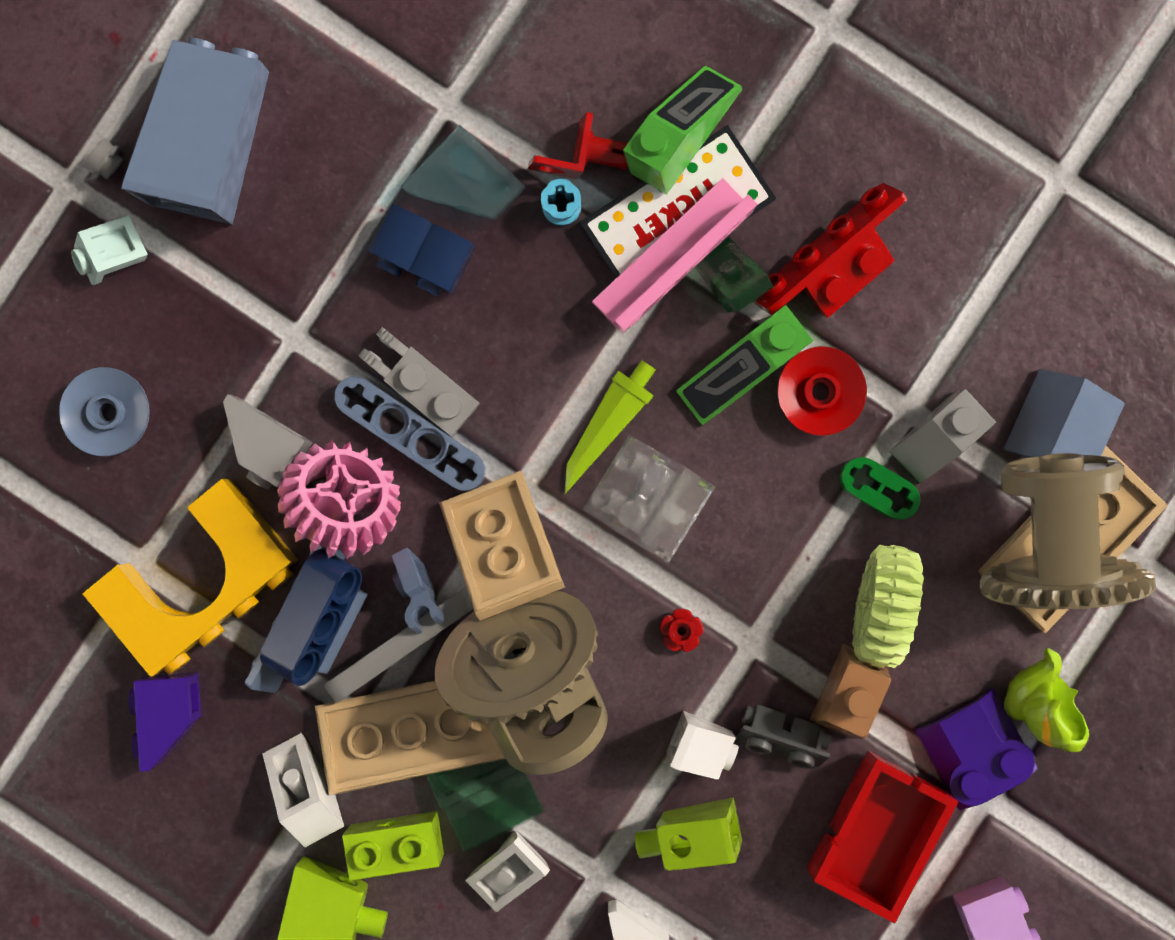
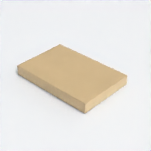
M522 471L439 503L475 614L479 621L565 588Z

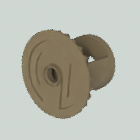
M1077 453L1048 454L1007 463L1001 469L1002 491L1015 496L1030 497L1033 555L1021 557L1009 563H1000L999 566L991 567L988 571H985L980 579L981 594L992 601L1018 607L1088 609L1126 604L1143 599L1154 593L1156 590L1155 574H1152L1149 569H1142L1138 562H1128L1127 559H1117L1115 556L1100 554L1098 495L1120 490L1119 482L1123 481L1124 465L1112 457Z
M555 591L479 621L474 611L451 632L438 654L435 665V682L446 705L450 706L457 715H465L470 721L481 719L485 722L506 761L521 772L543 775L570 768L582 761L596 748L607 727L608 715L606 706L587 668L592 665V653L598 648L596 642L598 632L588 608L579 599L570 594ZM526 648L522 655L514 659H506L507 655L513 650ZM557 723L564 724L558 733L549 736L544 735L549 726Z

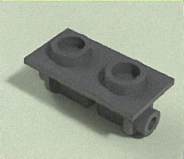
M756 704L755 707L748 705L745 707L741 722L748 724V726L744 725L735 735V740L745 743L747 750L761 755H770L773 752L788 757L787 762L802 769L818 768L829 759L830 753L820 750H827L832 738V734L826 732L824 726L794 717L788 732L782 730L786 717L785 713Z

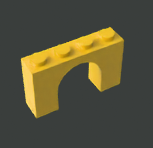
M221 479L187 507L216 542L225 561L226 575L224 585L220 594L210 606L195 613L182 612L171 608L155 594L131 563L115 566L83 593L85 598L150 677L164 671L169 676L174 674L190 661L191 658L186 653L195 645L200 643L204 648L224 633L225 630L221 626L223 622L233 614L237 619L243 617L259 603L255 597L267 586L272 591L277 589L293 575L289 568L298 561L297 557L232 479Z

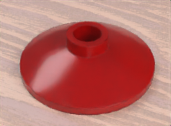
M818 346L801 351L785 365L778 380L777 397L784 416L793 426L808 434L826 436L845 430L858 419L866 403L867 384L862 369L850 355L836 348ZM815 384H822L827 388V396L824 400H817L813 397L812 388Z

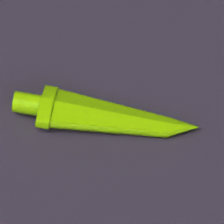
M643 360L640 361L630 377L617 371L612 378L613 382L567 463L565 494L644 405H648L654 395L644 389V386L656 369Z

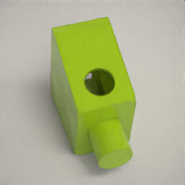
M734 797L665 811L662 813L656 828L635 832V845L639 858L662 855L664 868L668 871L736 863L742 844ZM679 835L686 837L688 840L682 839Z
M303 856L294 868L278 940H356L357 933L382 939L388 912L364 906L368 883L361 879L349 881L347 873Z

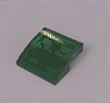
M506 759L427 775L441 810L446 811L463 852H469L546 812L528 774L512 767Z

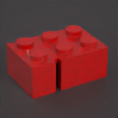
M867 750L829 824L834 831V835L832 837L824 833L807 866V870L814 882L895 924L959 801L944 789L913 773L909 774L900 766Z

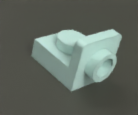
M129 215L78 232L74 249L71 250L76 269L81 275L87 274L92 285L101 283L106 274L145 261L148 255Z

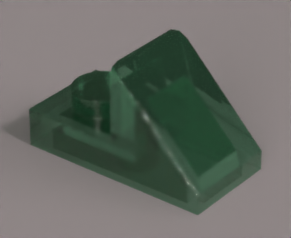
M729 236L695 267L728 313L732 311L737 313L773 287L767 273Z

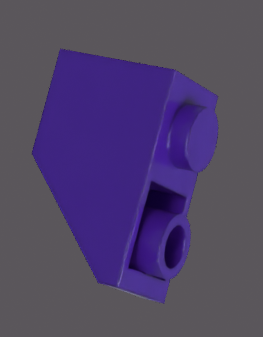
M199 672L172 674L171 676L168 674L155 675L153 677L145 676L133 681L134 688L130 689L128 702L130 713L136 715L137 733H134L132 737V753L134 759L139 760L140 772L150 771L161 764L202 716Z

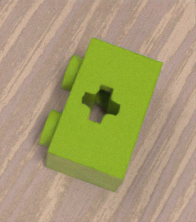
M438 811L350 824L342 835L349 881L439 867L444 856Z

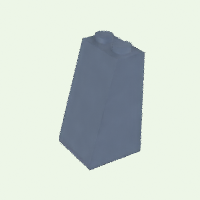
M190 37L188 43L172 40L121 189L150 206L233 225L269 75L267 68L258 60V55L241 48H232L231 53L215 50L213 43L199 38Z

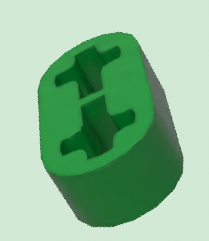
M866 457L852 458L841 467L839 482L842 489L884 516L902 520L913 516L918 511L920 494L917 488L911 482L874 460ZM866 466L868 468L866 476L878 483L875 489L868 485H859L855 489L852 486L854 478L849 475L851 469L858 470ZM886 488L892 492H899L902 488L906 490L904 498L909 502L908 507H898L893 511L891 509L893 501L881 494L883 489Z

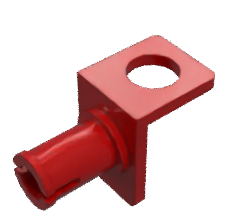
M586 112L579 122L572 163L534 155L529 161L527 169L571 179H577L584 172V167L588 162L620 168V170L625 171L628 164L623 150L629 142L593 136V131H591L593 113Z

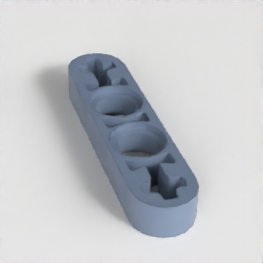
M348 377L338 384L335 390L337 407L357 423L458 490L470 491L478 488L483 483L486 476V466L484 461L469 448L368 380L361 377ZM362 385L365 388L362 393L363 397L373 404H376L378 396L384 399V402L374 410L371 422L364 419L371 411L358 404H355L352 408L347 406L350 398L345 395L348 388L357 390ZM397 409L403 414L405 425L399 433L388 434L382 429L380 419L385 411ZM427 433L435 434L442 443L439 455L433 459L423 458L417 450L419 438ZM451 445L458 449V452L452 455L454 459L461 463H466L469 459L475 462L473 471L478 475L474 481L465 479L460 483L456 479L459 472L449 464H446L444 472L437 468L447 458Z

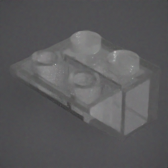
M628 435L583 510L635 544L669 563L714 491L715 486L686 466Z

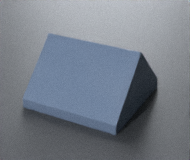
M1039 369L1003 450L1023 459L1056 453L1101 456L1125 403L1086 378Z

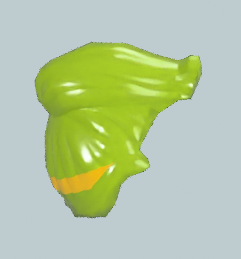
M1047 648L1043 652L1044 658L1023 668L1009 683L1004 700V710L1011 718L1024 721L1029 730L1043 744L1065 752H1080L1087 744L1089 730L1083 714L1074 703V697L1077 695L1078 690L1070 688L1059 677L1062 669L1061 657L1057 652Z

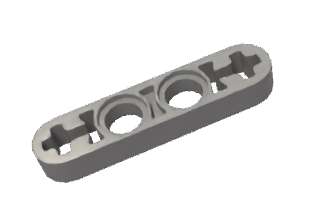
M464 587L438 605L444 615L442 623L438 624L432 619L430 612H428L419 620L422 633L417 634L409 626L324 684V687L335 703L356 691L474 609L467 587Z

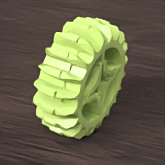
M879 545L870 554V558L866 562L865 572L862 574L861 585L858 588L859 593L855 603L856 610L853 618L854 627L852 634L854 637L852 645L854 647V654L858 657L859 661L880 668L885 666L896 668L905 660V656L909 653L910 643L914 640V631L918 625L917 620L921 610L920 603L923 595V565L919 553L901 546Z

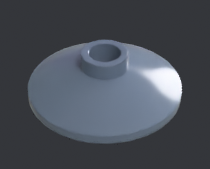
M109 367L93 368L75 377L65 389L59 407L60 423L67 438L80 450L96 456H114L132 448L145 433L150 415L148 398L139 382L128 373ZM112 404L116 409V415L114 419L107 421L103 416V410L107 405Z

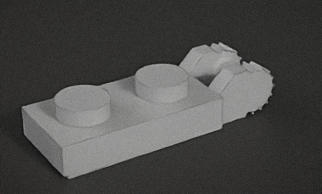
M382 327L376 334L379 340L389 349H394L403 357L392 370L382 362L379 356L365 348L359 354V357L385 378L383 380L448 435L453 437L481 403L413 347H406Z

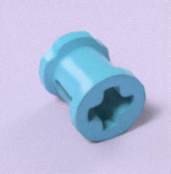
M552 180L542 191L541 204L547 220L557 226H566L572 224L580 215V191L569 180ZM557 194H565L567 201H574L567 204L566 211L558 212L556 205L549 204L556 202Z

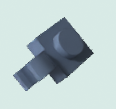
M408 547L393 554L392 558L397 572L392 574L393 581L402 597L409 596L411 599L405 612L407 625L415 633H422L419 620L426 612H430L432 619L438 624L442 623L444 615L440 607L435 603L437 597L424 563Z

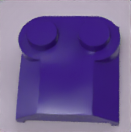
M989 688L983 695L931 723L914 729L946 791L959 801L956 806L959 811L981 805L1026 781L1038 769L1033 752L1024 744L993 688Z

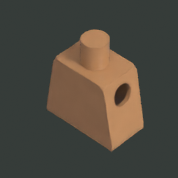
M843 644L809 720L849 739H865L890 686L891 676L886 666L880 668L859 661L858 657L854 654V648Z

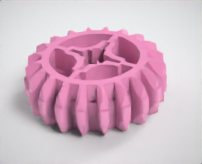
M333 440L326 444L324 450L314 443L309 448L307 454L300 451L295 456L293 463L286 466L282 476L283 481H280L277 490L280 497L278 512L286 514L283 520L284 528H297L294 534L295 542L305 538L311 541L309 546L311 552L318 549L319 546L325 547L328 558L334 556L337 549L342 551L346 559L353 556L356 549L365 555L371 550L373 545L379 546L384 542L387 534L392 532L397 522L395 519L401 508V502L397 500L400 494V486L391 484L394 479L393 471H381L383 466L382 458L373 461L367 458V447L358 453L352 451L350 441L344 445L343 449H338ZM326 477L325 483L317 484L315 488L306 489L305 486L310 482ZM365 509H372V515L361 521L354 522L353 516L355 514H361Z

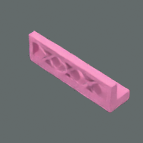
M722 178L603 290L592 303L624 335L748 218L758 204L749 195L743 199Z

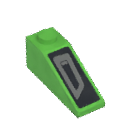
M707 66L700 69L648 115L623 151L630 173L667 195L741 93L742 86Z
M785 305L678 388L676 393L703 426L814 340L787 305Z

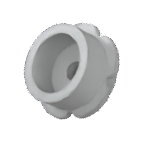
M104 138L85 159L82 166L92 173L90 177L92 180H96L99 175L108 180L119 168L124 159L118 155L121 149L118 144L114 146Z

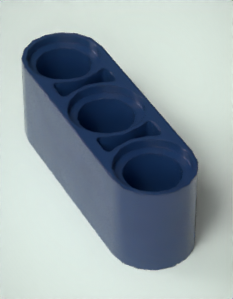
M325 549L313 552L303 564L260 652L261 663L296 686H303L308 683L319 670L362 583L361 571L336 555L328 558Z

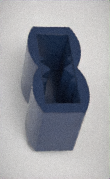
M392 204L369 252L379 258L375 266L396 277H400L402 271L418 277L415 286L439 297L442 290L453 295L476 247L472 242L433 224L396 204Z

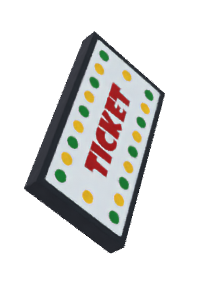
M726 125L707 138L667 195L648 183L641 181L582 220L580 226L616 279L722 178L743 199L749 195L758 204L752 214L744 221L775 202L776 197L729 126Z

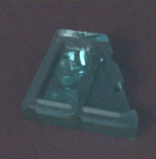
M461 125L442 142L401 186L408 195L494 221L525 190V186Z

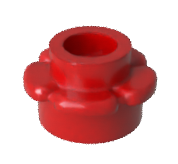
M683 608L674 610L670 616L666 615L662 619L659 628L660 633L663 634V644L674 652L678 650L684 652L694 650L699 645V637L703 635L704 631L700 618L694 617L690 610ZM679 627H684L686 629L684 635H679L677 633V629Z

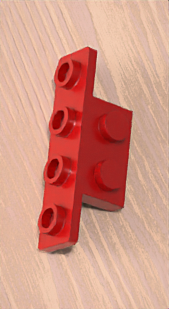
M881 183L866 191L859 203L845 215L832 220L827 226L826 231L811 244L798 249L793 255V259L777 273H773L763 279L759 288L750 295L754 304L768 314L773 315L804 289L819 313L829 318L895 261L876 232L875 227L906 202L907 198L904 193L885 183Z

